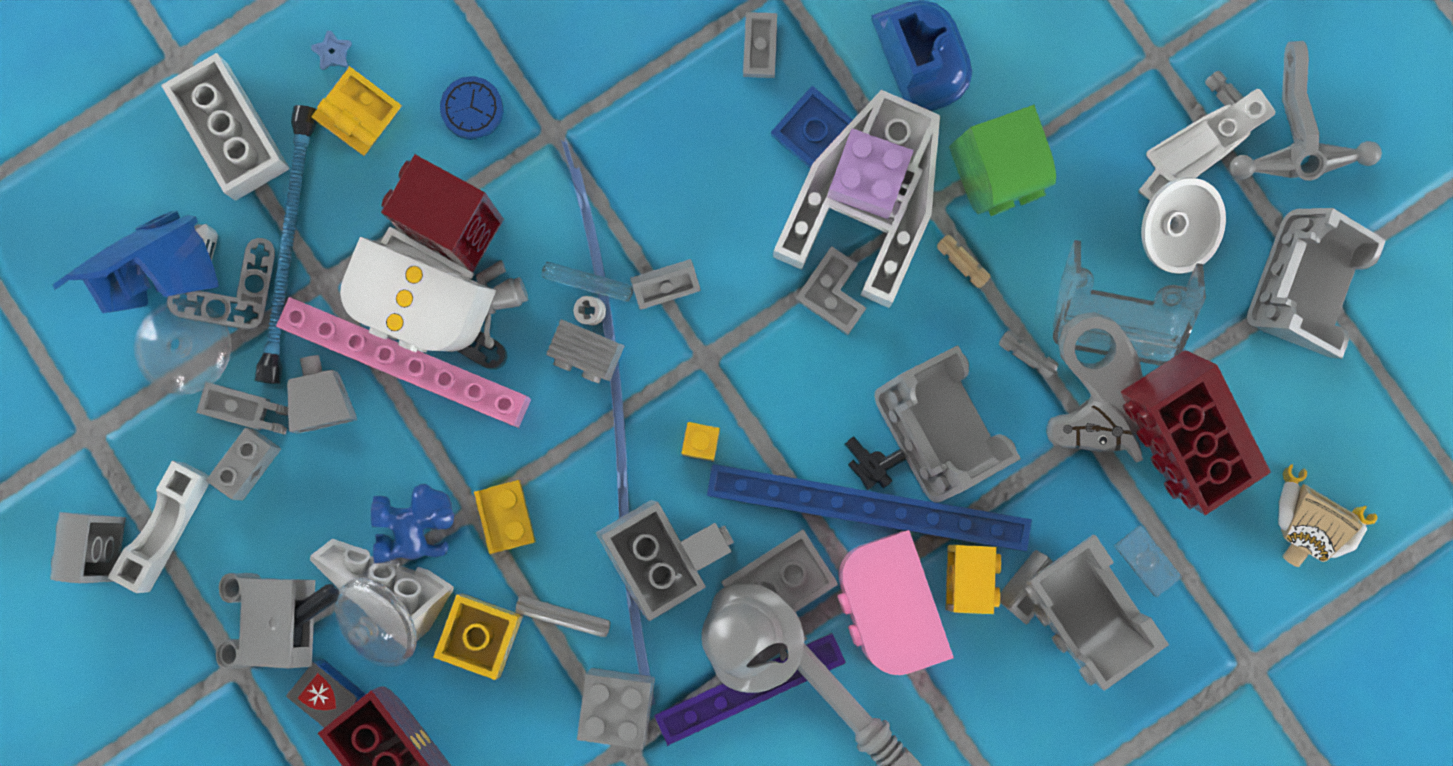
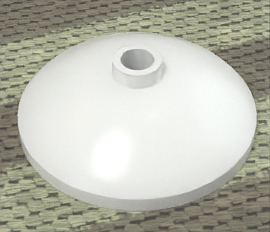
M1185 177L1169 182L1153 196L1143 216L1141 237L1145 253L1154 265L1170 273L1183 274L1200 268L1215 254L1222 241L1226 226L1225 206L1218 191L1206 181Z

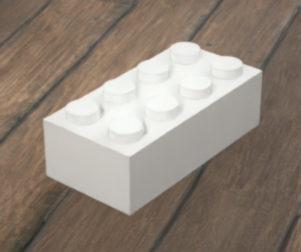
M215 53L161 85L222 191L236 201L290 169L229 64L219 54Z

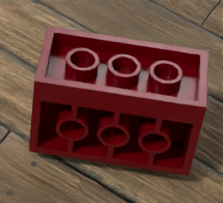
M414 154L411 161L407 160L402 165L398 174L400 180L395 189H390L384 196L381 204L383 207L381 213L404 235L474 273L504 218L484 191Z
M1184 350L1120 392L1126 402L1123 404L1126 414L1132 421H1136L1139 427L1137 431L1139 439L1146 447L1150 448L1153 454L1150 457L1152 464L1158 472L1163 473L1166 479L1164 483L1165 489L1172 498L1181 499L1189 509L1194 508L1200 513L1207 515L1271 473L1217 364Z

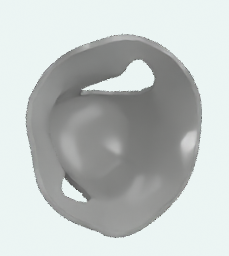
M755 584L727 586L714 596L711 609L702 628L701 640L703 649L719 680L729 688L746 693L767 691L786 682L797 670L804 648L802 624L792 607L770 589ZM774 643H784L786 645L788 658L784 663L768 661L754 666H747L749 661L766 647Z

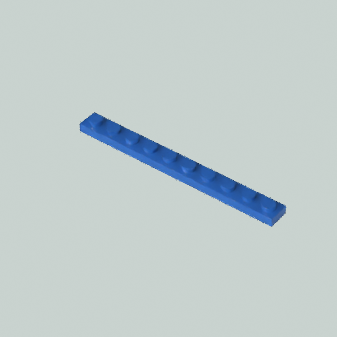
M712 464L707 496L904 531L909 530L910 532L1026 552L1032 519L716 464Z

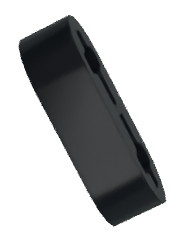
M481 331L474 340L477 343L475 348L469 345L457 351L490 370L501 368L507 360L505 347L494 340V346L487 348L484 343V333ZM482 346L488 350H493L497 347L496 353L500 356L499 360H491L490 363H487L488 357L480 352Z

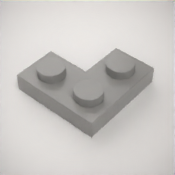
M831 246L795 300L848 336L866 310V307L841 291L858 264Z

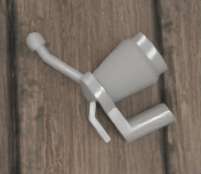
M500 260L477 274L478 283L488 287L487 283L506 272L503 261ZM520 277L515 279L509 278L492 288L496 290V293L485 317L484 343L487 348L494 346V340L490 337L491 314L496 313V310L519 307L522 303L529 300L526 288Z

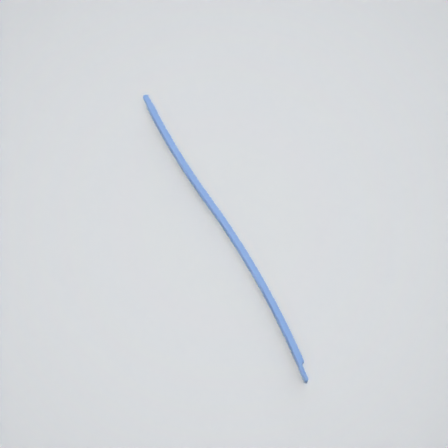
M567 140L562 141L584 223L598 298L603 301L606 307V315L602 321L604 336L616 342L606 278L580 167H574ZM617 363L610 384L616 445L619 518L629 513L624 411L619 363ZM626 588L639 675L651 676L640 611ZM654 694L652 698V705L656 704Z

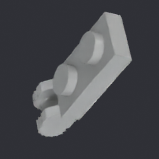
M205 382L196 413L257 430L262 428L284 435L287 431V428L281 424L264 422L267 409L287 416L288 407L271 403L266 398Z

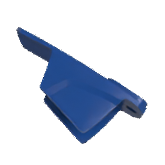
M172 211L136 227L135 232L103 249L56 281L52 286L56 290L69 280H83L101 312L111 313L148 305L147 289H150L151 286L147 276L153 282L156 291L160 292L164 297L217 288L219 283L204 240L195 230L194 225L198 222L196 216L186 215L180 218L178 211Z

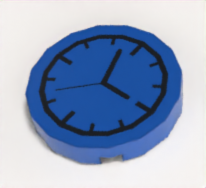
M476 76L462 77L452 82L443 92L440 101L441 117L447 128L457 137L467 140H475L492 134L500 125L504 113L502 98L496 87L486 79Z

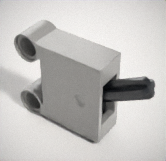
M256 573L225 574L219 582V594L221 599L227 603H241L239 639L223 640L218 644L215 653L218 665L223 669L250 668L254 666L274 668L312 667L314 617L337 602L340 595L339 590L333 584H326L315 592V580L261 578Z

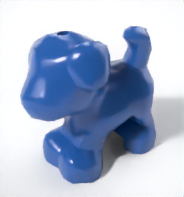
M419 484L414 487L411 506L408 508H395L391 506L388 497L381 495L373 496L371 504L372 527L389 528L393 531L395 537L392 540L385 534L375 535L376 543L373 545L374 564L387 563L399 558L415 560L423 556L437 558L446 555L449 550L448 543L443 541L438 545L428 544L424 536V529H448L453 525L455 514L453 513L452 502L449 496L443 491L431 488L427 484Z

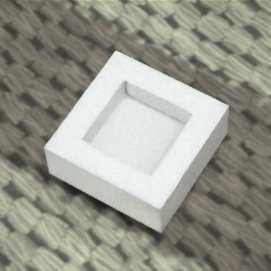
M1158 166L1138 192L1151 201L1153 196L1163 186L1177 178L1161 166Z

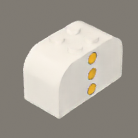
M360 237L340 290L341 301L346 312L357 322L369 326L370 334L383 339H399V346L417 352V350L427 352V350L454 352L468 347L477 338L496 293L495 289L385 243Z

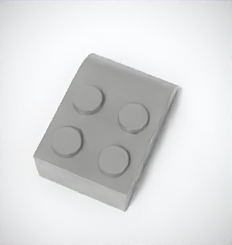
M650 500L596 532L627 590L647 620H653L706 588L659 502Z
M59 512L54 554L51 560L50 580L79 584L114 582L108 576L121 554L126 517Z

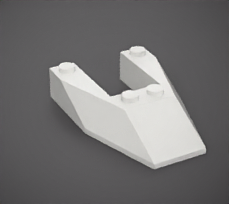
M880 90L812 164L775 246L773 257L802 270L828 210L831 208L887 233L860 296L890 308L932 214L940 115ZM851 128L914 150L888 219L827 198Z

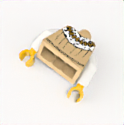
M1293 464L1285 468L1283 479L1286 483L1283 485L1279 500L1278 524L1281 527L1284 539L1292 544L1283 554V558L1290 564L1300 567L1309 554L1321 562H1326L1330 558H1337L1356 550L1367 531L1366 525L1374 524L1378 519L1375 513L1369 514L1365 519L1363 513L1367 508L1366 505L1356 507L1351 512L1305 484L1300 488L1298 483L1307 477L1306 469L1300 470L1299 476L1296 478L1291 472Z

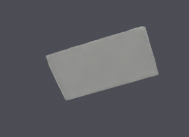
M1035 550L1000 592V604L1026 625L1035 615L1033 611L1038 608L1023 589L1027 586L1026 581L1053 563L1048 556L1038 550Z

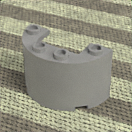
M1091 535L1026 581L1027 586L1023 589L1030 600L1038 607L1033 611L1044 627L1049 625L1055 633L1051 638L1057 648L1062 653L1069 652L1081 667L1079 672L1089 686L1096 684L1105 691L1169 644L1152 618L1139 612L1109 567L1114 563L1097 536Z

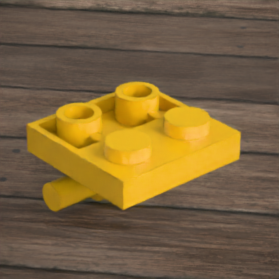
M349 66L327 97L323 98L319 103L318 109L311 117L361 155L365 156L402 105Z

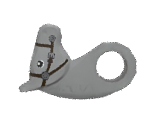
M1096 312L1079 314L1064 325L1058 344L1060 357L1085 385L1091 396L1074 412L1050 418L1046 429L1047 437L1054 446L1099 452L1126 450L1135 462L1138 463L1143 460L1137 439L1139 427L1136 421H1132L1123 408V404L1126 402L1120 393L1143 377L1137 351L1125 332L1110 317ZM1102 329L1108 332L1111 339V346L1107 356L1093 364L1079 361L1075 354V344L1078 338L1085 331Z

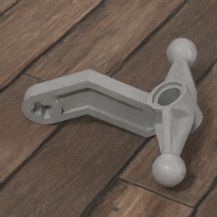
M1304 41L1288 42L1284 53L1282 102L1294 143L1287 148L1255 160L1247 155L1234 157L1229 165L1230 174L1234 178L1245 180L1250 178L1254 172L1288 178L1300 177L1303 180L1311 181L1326 172L1356 161L1364 166H1372L1381 159V148L1372 141L1363 142L1356 149L1319 143V131L1307 94L1309 55ZM1310 156L1308 162L1304 165H1301L1302 160L1305 157Z

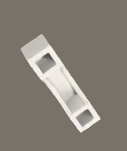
M171 461L156 489L157 501L150 519L137 538L121 552L108 576L110 580L135 593L151 591L210 484L206 481L209 475L184 462Z

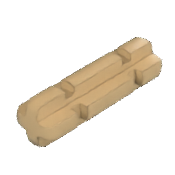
M946 235L937 244V249L944 256L947 254L949 256L948 260L965 277L969 276L971 278L970 281L977 288H981L989 281L990 274L983 267L980 269L978 267L979 263L962 246L958 247L956 245L958 242L951 235Z

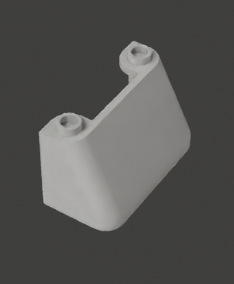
M1334 208L1292 210L1284 217L1248 310V323L1258 330L1324 356L1342 359L1348 346L1349 335L1344 328L1335 326L1354 272L1356 269H1367L1376 264L1386 240Z
M958 345L898 375L877 388L874 395L880 413L898 446L904 453L923 492L935 503L944 501L967 490L1021 459L1011 439L1002 434L991 437L961 383V380L968 376L969 362Z

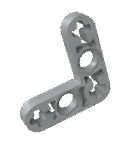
M264 238L253 239L247 244L236 297L204 291L184 293L187 295V301L197 303V296L204 297L201 304V316L194 315L196 308L186 307L184 312L178 311V306L172 304L173 299H179L181 294L168 296L167 307L174 316L183 319L244 330L257 328L264 317L275 257L273 244ZM258 245H263L264 251L269 252V257H263L260 268L267 267V273L258 269L247 270V264L255 265L256 256L251 254L250 250L256 249ZM256 275L263 280L264 286L260 292L252 293L246 289L245 279L248 276ZM212 300L221 301L225 306V313L222 317L212 318L206 312V305ZM230 302L237 304L235 308L237 311H245L247 306L252 307L253 313L258 314V318L252 319L250 324L244 323V317L234 315V322L227 321L231 311Z

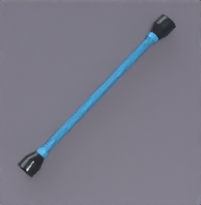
M295 105L292 111L291 124L295 146L292 162L294 163H292L293 167H291L292 171L290 172L291 179H289L287 206L285 207L284 230L281 235L283 238H281L279 266H277L278 270L276 271L278 274H276L277 278L275 279L277 282H275V294H273L274 298L272 299L274 302H272L273 306L271 307L273 310H271V322L268 327V342L264 345L263 354L256 365L254 381L261 383L281 384L283 368L280 359L281 347L278 344L280 342L278 339H280L279 335H281V332L279 331L281 329L276 327L285 306L284 299L287 294L285 291H287L288 271L291 266L289 263H291L290 259L292 258L290 255H292L293 235H295L294 231L296 230L294 227H296L295 223L297 220L295 219H297L296 215H298L296 211H298L297 207H299V204L297 203L300 202L298 199H300L299 195L301 194L303 168L305 166L304 160L306 159L305 152L307 151V146H309L310 137L317 126V121L311 117L317 109L309 106Z

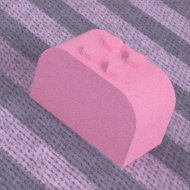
M909 530L857 546L846 554L839 568V584L842 594L837 595L843 613L846 615L850 614L853 625L848 626L854 645L856 644L857 647L861 646L863 653L872 664L888 674L905 675L954 658Z

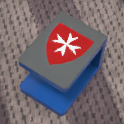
M325 659L312 663V667L305 671L286 697L321 726L326 727L365 696L366 693Z

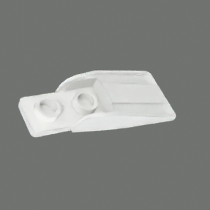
M1256 89L1235 104H1228L1202 117L1148 150L1146 156L1155 169L1161 166L1177 179L1185 177L1197 178L1251 134L1250 131L1273 117L1276 111L1260 89Z

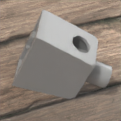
M319 355L301 358L300 363L303 376L289 379L287 382L289 431L301 434L357 421L356 413L340 374L334 370L322 371Z

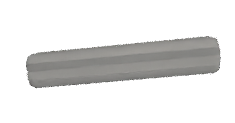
M519 597L516 604L515 612L517 614L596 636L606 637L610 629L609 620L531 598Z

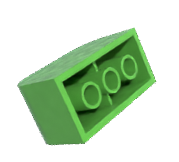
M1035 105L972 126L949 146L969 202L977 214L989 211L991 217L1015 207V201L1019 200L1021 206L1046 196L1045 190L1056 183L1053 156Z

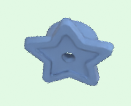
M327 31L323 42L311 46V50L320 56V69L325 70L330 66L338 65L347 67V50L352 45V42L349 40H338L332 31ZM334 49L335 52L333 54H330L329 50Z

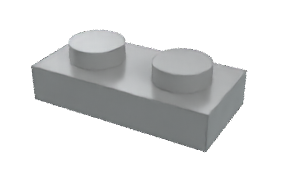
M746 12L743 77L775 78L777 13Z
M691 259L630 278L640 310L701 291Z

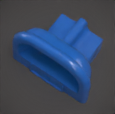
M918 0L871 15L882 49L904 100L929 111H935L952 104L964 95L970 86L972 66L958 27L947 10L937 3Z

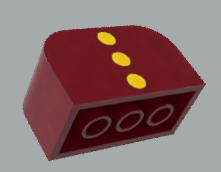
M385 686L368 692L318 732V735L342 766H451L405 704Z

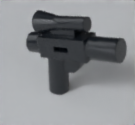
M854 436L844 444L860 463L858 465L853 459L848 466L861 479L867 491L877 482L883 489L888 486L893 480L886 471L906 460L901 449L888 456L879 451H874L870 454Z

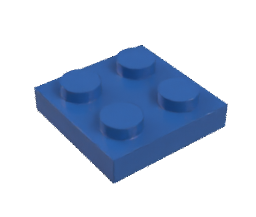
M811 86L771 131V136L811 169L815 160L853 119L814 86Z

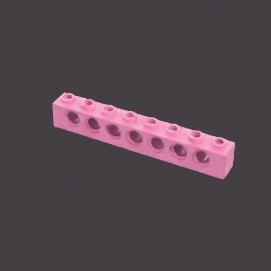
M291 297L288 298L276 327L516 428L520 427L531 401L526 395L418 350L414 352L398 345L399 342L389 338L377 337L370 334L368 329Z

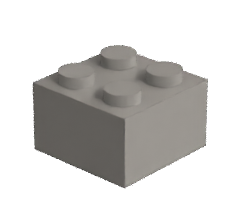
M591 668L585 674L577 740L643 749L647 742L655 677Z

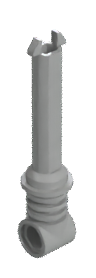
M804 643L802 659L797 669L855 732V741L858 743L857 749L860 752H866L868 755H871V759L876 761L878 766H922L906 747H903L898 738L892 735L890 723L887 720L881 721L880 718H872ZM780 646V658L784 661L788 658V653Z

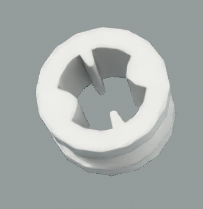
M583 296L576 301L573 312L578 322L594 326L603 321L606 315V307L599 298ZM585 307H595L594 314H585Z

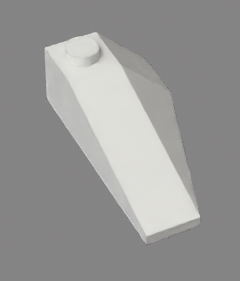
M331 539L310 556V561L383 633L407 649L430 630L454 589V586L431 571L420 567L415 571L400 566L399 560L374 564L373 556H370L368 550L335 539Z

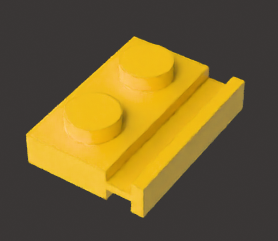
M521 480L474 491L489 554L536 542Z

